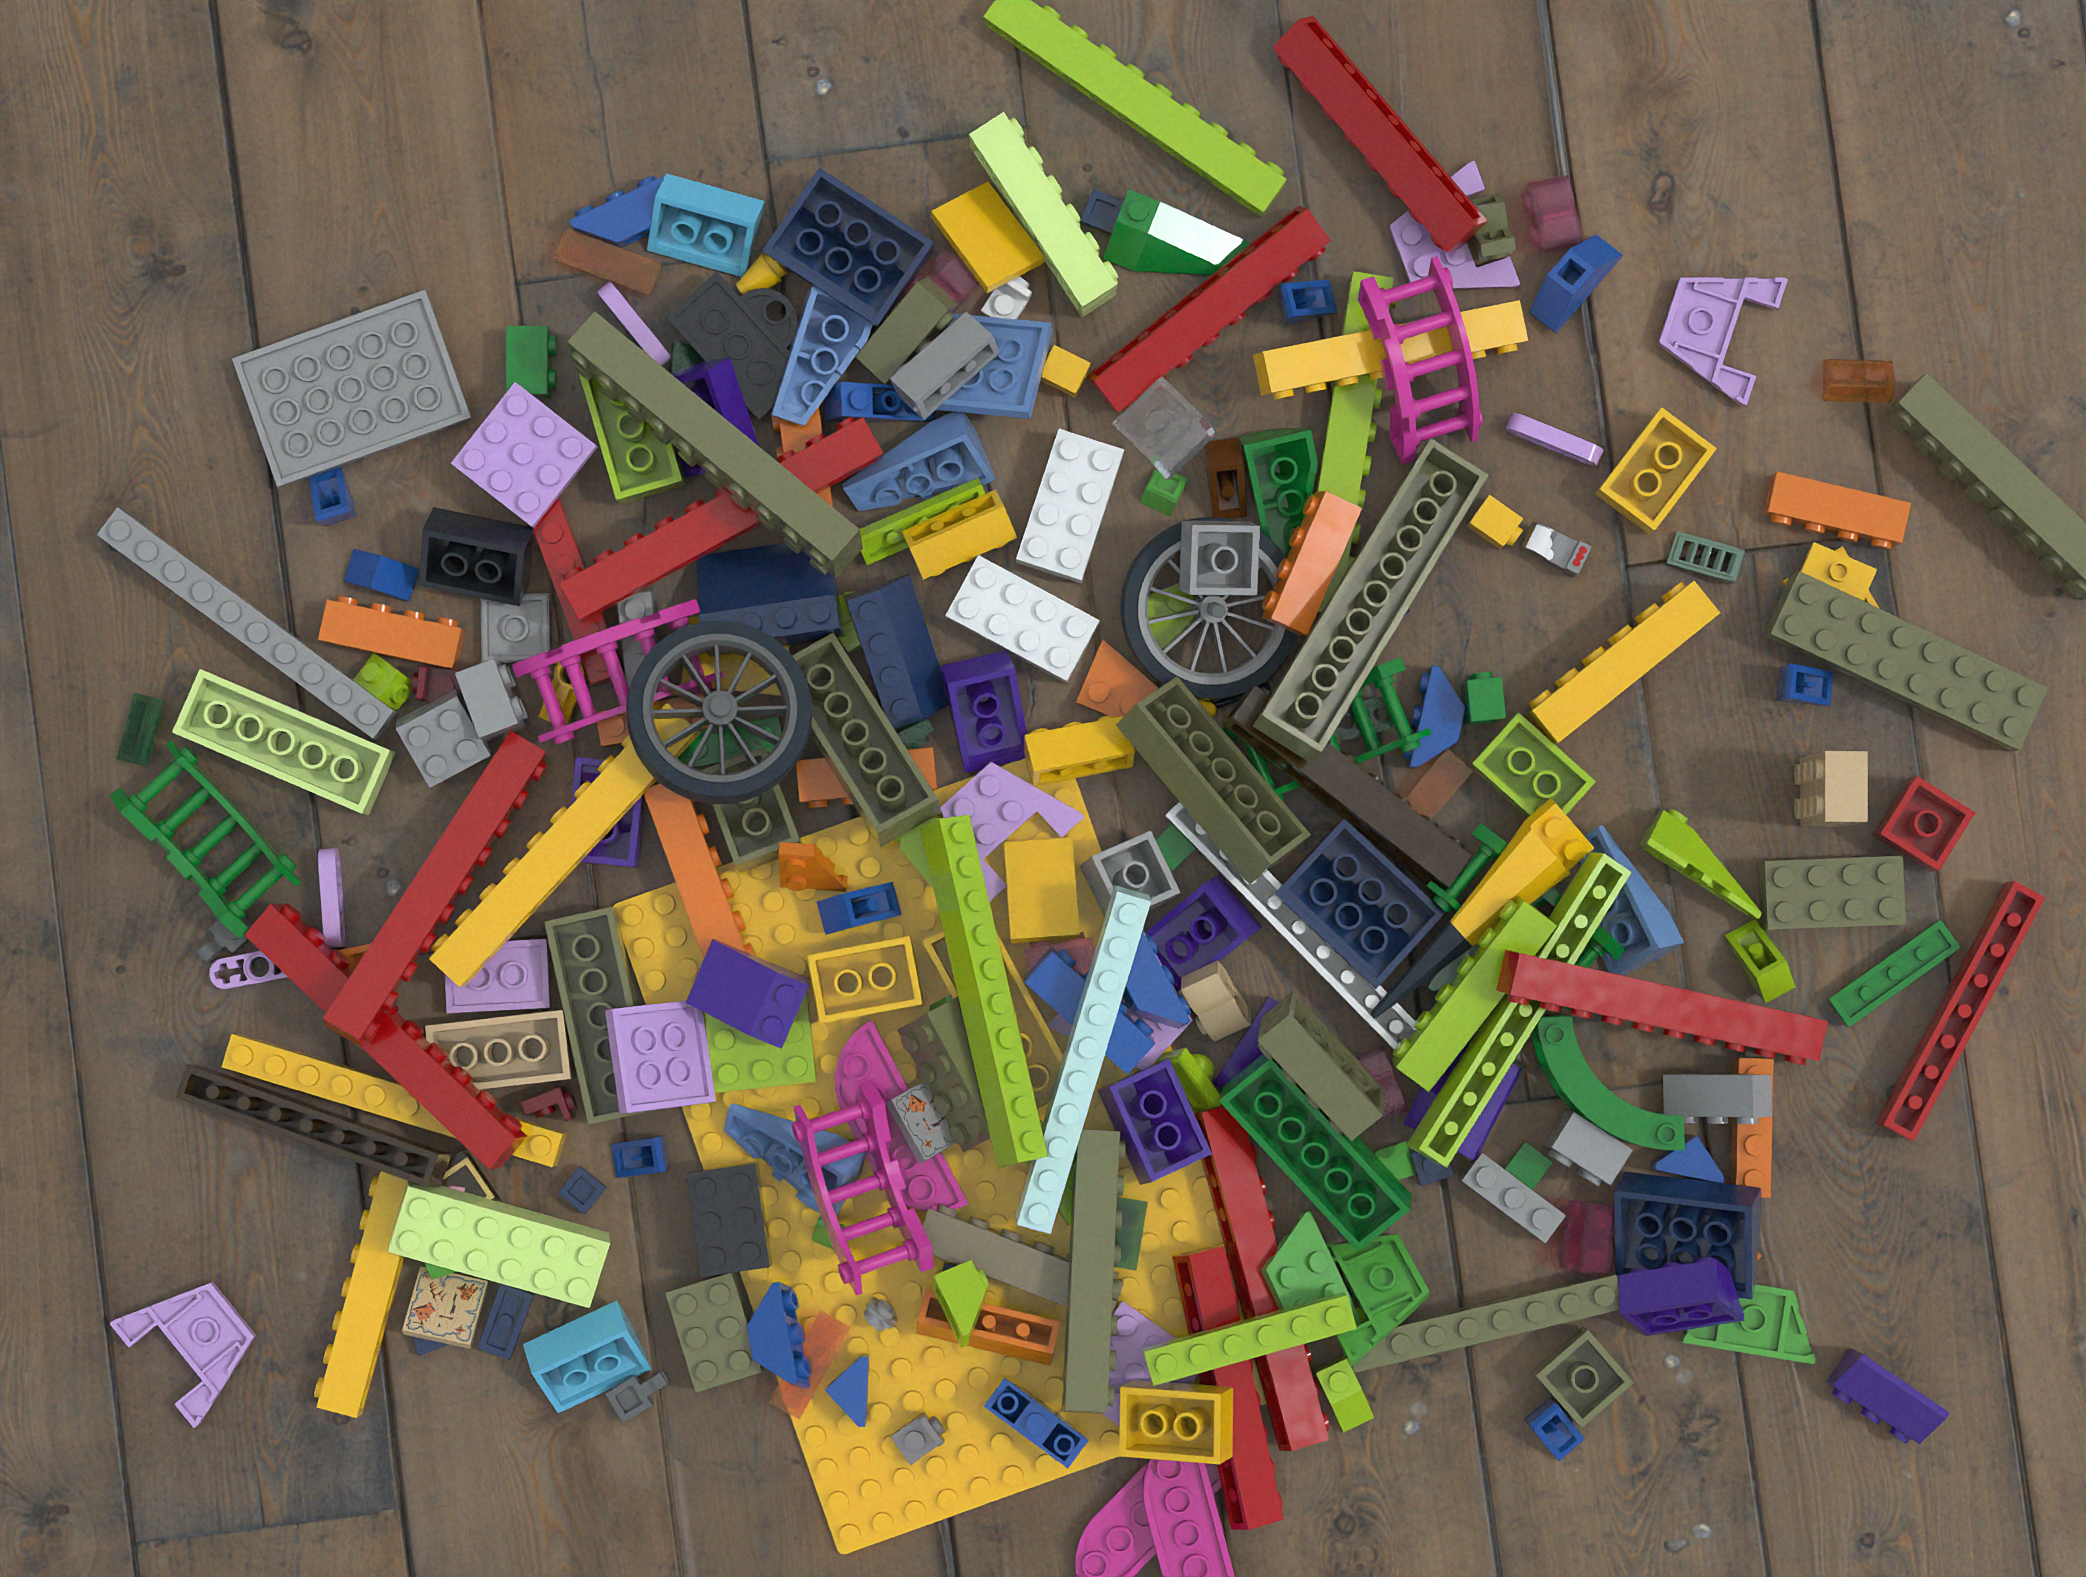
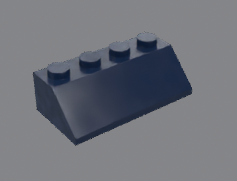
M906 574L844 595L881 709L893 728L897 729L923 720L948 706L941 669L910 575Z

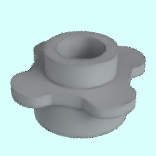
M872 1297L870 1299L871 1303L869 1302L866 1305L867 1309L864 1311L865 1319L878 1331H884L886 1328L891 1329L893 1323L895 1324L898 1321L894 1308L887 1301Z

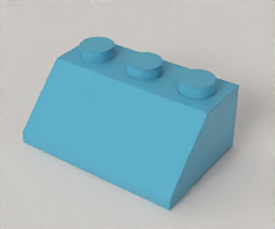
M666 173L664 181H662L655 196L647 251L742 277L749 268L760 230L765 201Z
M618 1300L523 1344L531 1373L557 1413L612 1389L636 1374L639 1376L652 1370L631 1321Z

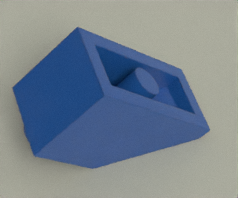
M893 882L817 901L825 935L902 915Z

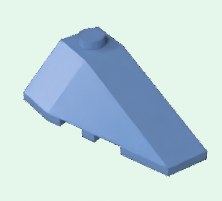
M813 285L807 291L771 414L773 417L803 427L866 343L873 325Z
M953 411L931 421L884 454L882 459L867 466L842 485L856 509L864 511L899 505L903 499L921 497L922 501L928 500L933 497L932 494L944 493L976 478H979L982 486L996 479L979 436L964 412Z
M1603 825L1596 827L1586 834V839L1594 847L1591 852L1604 853L1632 872L1599 924L1625 950L1617 961L1607 953L1602 956L1608 971L1624 975L1660 959L1683 944L1684 941L1669 911ZM1588 854L1579 861L1580 867L1587 858Z
M732 1103L728 1108L724 1131L753 1158H762L775 1170L772 1175L779 1182L784 1178L798 1191L796 1197L802 1203L820 1213L809 1180L800 1142L796 1141L792 1132L791 1122L794 1121ZM825 1130L814 1133L817 1153L850 1142L838 1134ZM866 1151L821 1166L827 1191L857 1181L861 1174ZM846 1200L832 1204L836 1217Z

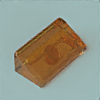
M1824 359V401L1890 403L1892 401L1895 390L1893 361Z

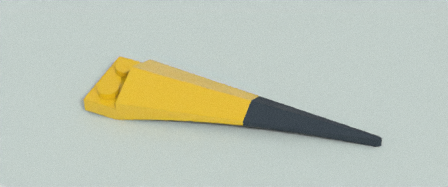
M1551 798L1523 822L1499 858L1449 923L1402 978L1372 1009L1370 1015L1373 1019L1386 1012L1476 945L1482 934L1490 927L1494 929L1502 919L1499 917V914L1507 902L1510 900L1515 902L1518 896L1531 904L1570 875L1569 870L1594 849L1593 845Z

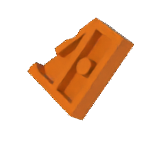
M780 842V887H786L793 891L815 889L846 892L847 876L845 874L837 875L834 872L835 864L829 858L824 857L822 851L815 844Z

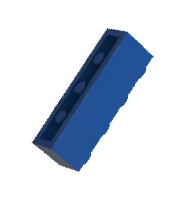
M1051 946L1023 976L1024 983L1073 1025L1088 971L1083 975L1074 967L1077 961L1067 951L1061 948L1057 952ZM1121 1001L1105 1055L1128 1074L1155 1045L1154 1038L1151 1036L1154 1030L1140 1017L1134 1021L1125 1013L1128 1007Z

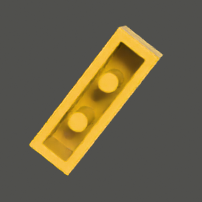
M996 489L902 531L923 580L931 576H938L945 572L946 569L962 562L972 561L978 555L994 548H1001L1009 541L1017 538Z
M1109 715L1101 717L1097 721L1084 724L1072 722L1063 728L1052 730L1040 728L1024 735L1023 751L1032 786L1133 767L1134 747L1116 726L1124 716L1115 717Z

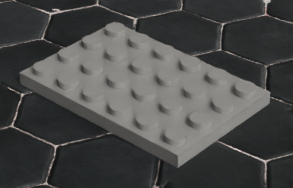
M426 290L232 358L278 488L291 485L473 419Z

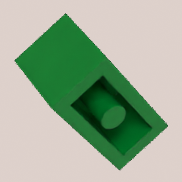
M506 326V393L516 382L536 399H551V390L557 389L556 369H551V356L557 355V336L551 335V330L548 326Z
M1492 672L1473 673L1472 676H1468V680L1460 685L1462 703L1465 706L1464 725L1497 723L1506 719L1502 677L1493 678Z

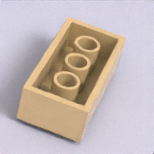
M1823 751L1800 758V764H1795L1794 768L1795 785H1800V798H1796L1794 802L1795 819H1800V827H1843L1868 822V751Z
M563 1010L425 1026L426 1040L430 1044L435 1043L442 1047L448 1054L446 1059L455 1067L459 1066L466 1070L473 1078L471 1083L479 1090L575 1078L572 1048Z

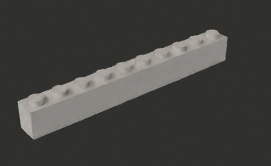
M117 507L97 535L372 739L380 741L400 714L377 699L350 676L128 512Z

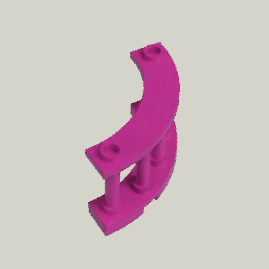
M1438 256L1431 258L1428 277L1388 290L1379 288L1374 276L1363 279L1360 282L1358 301L1374 340L1381 338L1386 354V359L1380 361L1386 388L1389 391L1393 390L1395 405L1389 406V439L1402 465L1415 461L1416 447L1420 446L1422 441L1464 428L1472 443L1478 441L1479 427L1483 425V417L1479 409L1478 386L1472 352L1459 306L1452 290L1453 278L1449 269L1442 267ZM1434 290L1442 313L1402 326L1393 324L1388 310L1390 303ZM1447 326L1453 351L1412 364L1405 362L1400 344H1403L1404 339ZM1456 364L1459 387L1419 400H1415L1412 397L1410 382H1413L1414 377ZM1459 401L1458 416L1416 429L1415 419L1419 418L1421 413Z
M696 599L561 645L557 649L543 652L512 664L516 678L530 673L531 678L536 679L554 730L538 736L539 742L554 739L555 745L575 738L573 733L575 730L626 712L629 687L615 651L618 648L616 642L634 636L636 641H640L646 656L656 645L653 636L656 635L654 629L668 624L669 629H674L675 632L686 627V624H689L688 617L700 612ZM597 649L598 655L602 654L620 703V706L599 714L595 710L578 663L581 662V654ZM698 655L688 658L709 690L713 689L711 682L715 681V673L705 676ZM560 663L561 667H565L584 718L569 725L566 724L549 677V673H552L549 666ZM720 671V678H723V673ZM693 679L678 685V687L686 691L691 689L694 695L702 693ZM659 687L654 702L674 694Z
M872 1080L859 1084L861 1099L856 1100L855 1105L811 1120L808 1119L801 1105L794 1106L796 1121L791 1122L793 1135L801 1145L809 1180L821 1217L840 1262L838 1264V1271L844 1284L850 1283L856 1296L862 1294V1274L905 1259L909 1261L914 1260L920 1272L934 1268L932 1244L920 1223L915 1209L907 1210L901 1191L905 1190L906 1186L897 1159L890 1160L885 1142L892 1139L888 1126L885 1102ZM860 1117L862 1120H865L867 1132L863 1133L862 1138L817 1153L814 1133ZM864 1151L873 1152L878 1169L874 1171V1175L827 1191L821 1166ZM877 1188L880 1191L885 1190L891 1208L887 1209V1213L842 1229L840 1228L832 1204ZM889 1226H893V1228L899 1227L905 1240L902 1246L857 1262L855 1261L847 1241Z

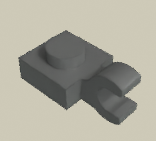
M246 916L242 918L249 928L253 925ZM217 920L208 928L215 937L204 944L196 953L206 963H210L225 948L232 954H235L249 939L245 935L239 939Z
M664 1370L641 1383L636 1374L606 1392L605 1395L622 1423L651 1407L654 1403L649 1395L667 1385L670 1380Z

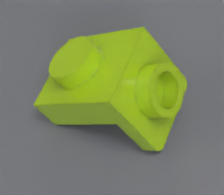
M376 653L371 655L353 679L394 710H398L412 692V679L401 673Z

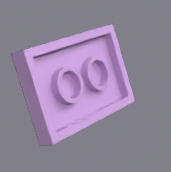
M548 939L507 941L465 987H459L445 974L446 1012L462 1013L551 1008Z

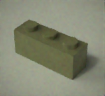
M929 276L918 281L855 357L884 384L891 381L890 378L900 366L907 364L921 351L926 343L932 341L930 338L937 329L942 332L953 321L955 316L951 313L958 306V303Z

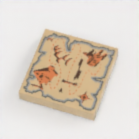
M420 1266L402 1329L403 1334L471 1349L488 1281L454 1273L432 1279L427 1268Z

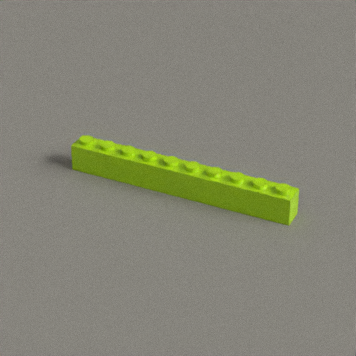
M995 0L983 16L985 26L1262 219L1286 184L1287 179L1283 177L1284 171L1270 161H1267L1265 164L1257 159L1254 149L1244 142L1240 141L1237 145L1227 138L1228 132L1217 123L1211 122L1210 125L1199 118L1200 112L1190 104L1184 102L1180 105L1171 98L1173 94L1159 83L1153 86L1144 80L1143 77L1145 75L1140 69L1130 63L1124 66L1115 59L1117 55L1107 46L1100 44L1097 47L1087 40L1089 35L1080 27L1074 24L1069 27L1059 20L1061 18L1060 14L1047 5L1041 8L1031 0Z
M1353 271L1350 278L1341 336L1370 330L1358 301L1361 280L1374 276L1378 287L1388 290L1394 288L1392 287L1394 278ZM1396 302L1390 303L1389 308L1395 309ZM1369 374L1357 376L1359 383L1338 387L1337 381H1334L1316 492L1327 491L1361 507L1362 510L1366 490L1360 489L1362 476L1368 477L1371 464V456L1366 455L1367 442L1374 443L1377 427L1376 422H1371L1373 409H1379L1382 389L1376 388L1378 379L1370 380ZM1356 523L1316 615L1320 616L1355 557H1350L1349 555L1351 543H1358L1360 523Z
M970 815L938 819L921 827L920 831L997 1168L1023 1164L1048 1157Z
M1590 852L1551 913L1549 919L1557 927L1535 956L1575 964L1632 872L1604 853ZM1505 993L1482 1023L1406 1144L1434 1164L1448 1167L1546 1009L1539 1008L1540 1001L1529 999L1528 1005L1507 1001L1508 994Z

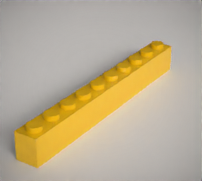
M666 703L663 707L658 704L653 708V710L675 709L669 703ZM685 718L654 719L656 730L662 742L692 725ZM697 730L667 749L678 758L701 732ZM630 735L621 743L624 749L616 758L610 755L599 766L597 770L601 774L591 784L587 780L575 792L574 796L577 800L568 809L563 806L555 813L550 820L554 825L545 834L540 831L530 840L526 846L529 852L521 860L517 857L514 858L505 867L503 873L506 876L497 886L491 883L480 894L479 898L482 902L476 909L472 911L468 908L456 920L455 924L458 928L450 937L444 934L432 946L431 949L435 953L429 959L459 987H465L656 782V779L647 771L637 756Z
M231 1034L222 1068L456 1138L396 1080L244 1034ZM515 1117L522 1125L521 1130L528 1137L512 1155L549 1167L557 1166L567 1132Z

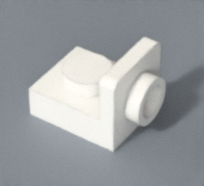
M1017 277L996 288L981 309V313L987 317L1018 319L1032 298V292L1028 290L1030 284L1021 277Z

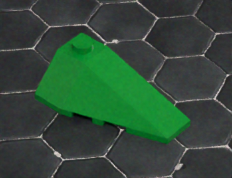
M1128 190L1103 260H1108L1112 264L1133 272H1163L1167 274L1182 273L1211 276L1251 243L1167 204Z
M1310 428L1268 429L1239 436L1260 531L1269 537L1286 557H1288L1292 548L1289 545L1291 535L1297 527H1301L1304 520V505L1307 499L1314 495L1313 488L1318 461Z

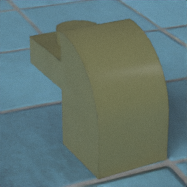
M1499 193L1470 199L1488 220L1472 236L1478 260L1499 259L1512 254V251L1516 250L1515 238L1508 228L1505 203Z

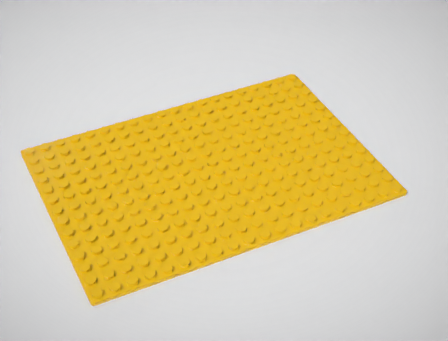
M1025 758L1001 766V768L1032 785ZM975 776L944 786L938 790H933L939 800V806L941 807ZM1076 778L1037 785L1035 787L1077 810L1084 816L1078 824L1062 837H1073L1080 938L1011 943L1007 887L990 901L996 932L1023 981V976L1051 946L1057 952L1061 948L1067 951L1077 961L1074 967L1083 975L1087 971L1089 972L1105 919L1080 867L1091 856L1102 851ZM940 809V814H938V815H936V816H934V817L944 818V816H943V814H942V812H941V809ZM1036 812L985 857L984 860L1007 885L1004 842L1061 837L1039 812ZM861 816L800 838L804 844H815L822 851V855L829 858L835 864L834 872L837 875L845 874L847 876L846 892L815 889L793 891L786 887H780L779 859L739 873L734 862L717 867L721 879L728 878L734 897L730 898L729 901L733 912L739 910L743 918L746 930L741 931L745 944H752L756 957L809 978L807 993L817 1082L715 1093L716 1102L682 1106L703 1169L758 1162L772 1265L769 1268L741 1271L740 1274L754 1313L772 1283L781 1282L792 1287L797 1295L799 1308L796 1310L798 1323L802 1325L805 1334V1342L802 1343L804 1356L808 1358L811 1366V1376L808 1377L810 1388L802 1389L788 1383L777 1375L776 1377L836 1548L840 1554L851 1553L1119 1457L1120 1427L1102 1414L1062 1412L1067 1306L985 1275L989 1288L986 1289L984 1303L1061 1321L1051 1366L970 1346L961 1348L957 1343L916 1334L917 1320L925 1289L932 1290L933 1275L942 1272L944 1262L956 1263L933 1255L934 1268L920 1272L914 1260L909 1261L905 1259L862 1274V1294L856 1296L850 1283L844 1284L838 1271V1264L840 1262L835 1250L812 1241V1235L821 1214L802 1203L796 1197L798 1191L784 1178L779 1182L772 1175L775 1170L762 1158H753L724 1131L728 1108L732 1103L791 1121H796L794 1106L801 1105L809 1120L840 1110L835 1091V1071L840 1054L850 1037L871 1020H873L908 1089L923 1082L918 1075L917 1066L910 1053L903 1048L901 1036L897 1030L930 1012L929 1007L933 1003L951 995L922 942L943 930L934 888L929 885L902 853L900 843L892 840L880 847ZM676 882L616 903L613 907L617 908L623 941L645 1004L686 1001L704 958ZM893 882L902 915L825 935L817 901ZM911 936L924 1004L820 1024L807 955ZM1026 985L1048 1026L1058 1012ZM1049 1027L1060 1050L1064 1054L1069 1037ZM1171 1045L1163 1053L1173 1051ZM1106 1055L1104 1056L1082 1129L1115 1131L1097 1090L1141 1071V1069L1134 1067L1126 1074ZM1046 1112L1039 1115V1120L1044 1121ZM847 1122L825 1129V1131L838 1134L850 1142L856 1140ZM991 1138L964 1152L957 1143L942 1151L969 1203L956 1209L958 1210L957 1217L969 1221L970 1216L980 1218L990 1223L988 1227L990 1230L1001 1233L1003 1228L1022 1235L1020 1241L1032 1246L1035 1241L1045 1243L1055 1248L1053 1254L1066 1258L1067 1253H1070L1071 1225H1067L1058 1211L1051 1234L1019 1226L1016 1223L1015 1214L1029 1171L1026 1163L998 1169ZM1125 1153L1124 1161H1119L1118 1175H1124V1185L1126 1187L1123 1190V1196H1117L1116 1207L1117 1210H1122L1121 1231L1115 1230V1244L1121 1245L1120 1265H1114V1271L1119 1272L1117 1279L1123 1280L1124 1284L1113 1313L1123 1300L1174 1337H1184L1189 1335L1172 1256L1207 1247L1224 1246L1203 1163L1200 1159L1154 1182L1140 1185ZM866 1157L857 1181L874 1175ZM877 1188L846 1199L837 1215L838 1222L850 1226L887 1213V1209L891 1208L885 1190L880 1191ZM906 1205L907 1210L913 1208V1207H910V1206ZM914 1208L921 1225H923L928 1211ZM889 1226L847 1241V1244L857 1262L902 1246L905 1240L899 1227L893 1228V1226ZM1230 1269L1232 1284H1233L1234 1289L1236 1290L1235 1283H1234L1233 1276H1232V1272H1231V1269ZM872 1297H876L879 1300L883 1299L894 1308L898 1321L895 1324L893 1323L891 1329L886 1328L884 1331H878L865 1319L864 1311L867 1309L866 1305L869 1302L871 1303L870 1299ZM1238 1298L1237 1307L1241 1321L1244 1320V1317ZM864 1353L869 1354L867 1423L865 1427H858L825 1389ZM1252 1358V1376L1255 1389L1260 1396L1261 1406L1267 1403L1255 1358ZM1198 1376L1192 1384L1200 1385ZM1004 1377L1041 1400L1089 1440L1069 1468H1066L984 1407V1404ZM925 1411L929 1418L935 1415L946 1430L942 1434L945 1441L942 1445L935 1447L910 1465L891 1439V1435Z

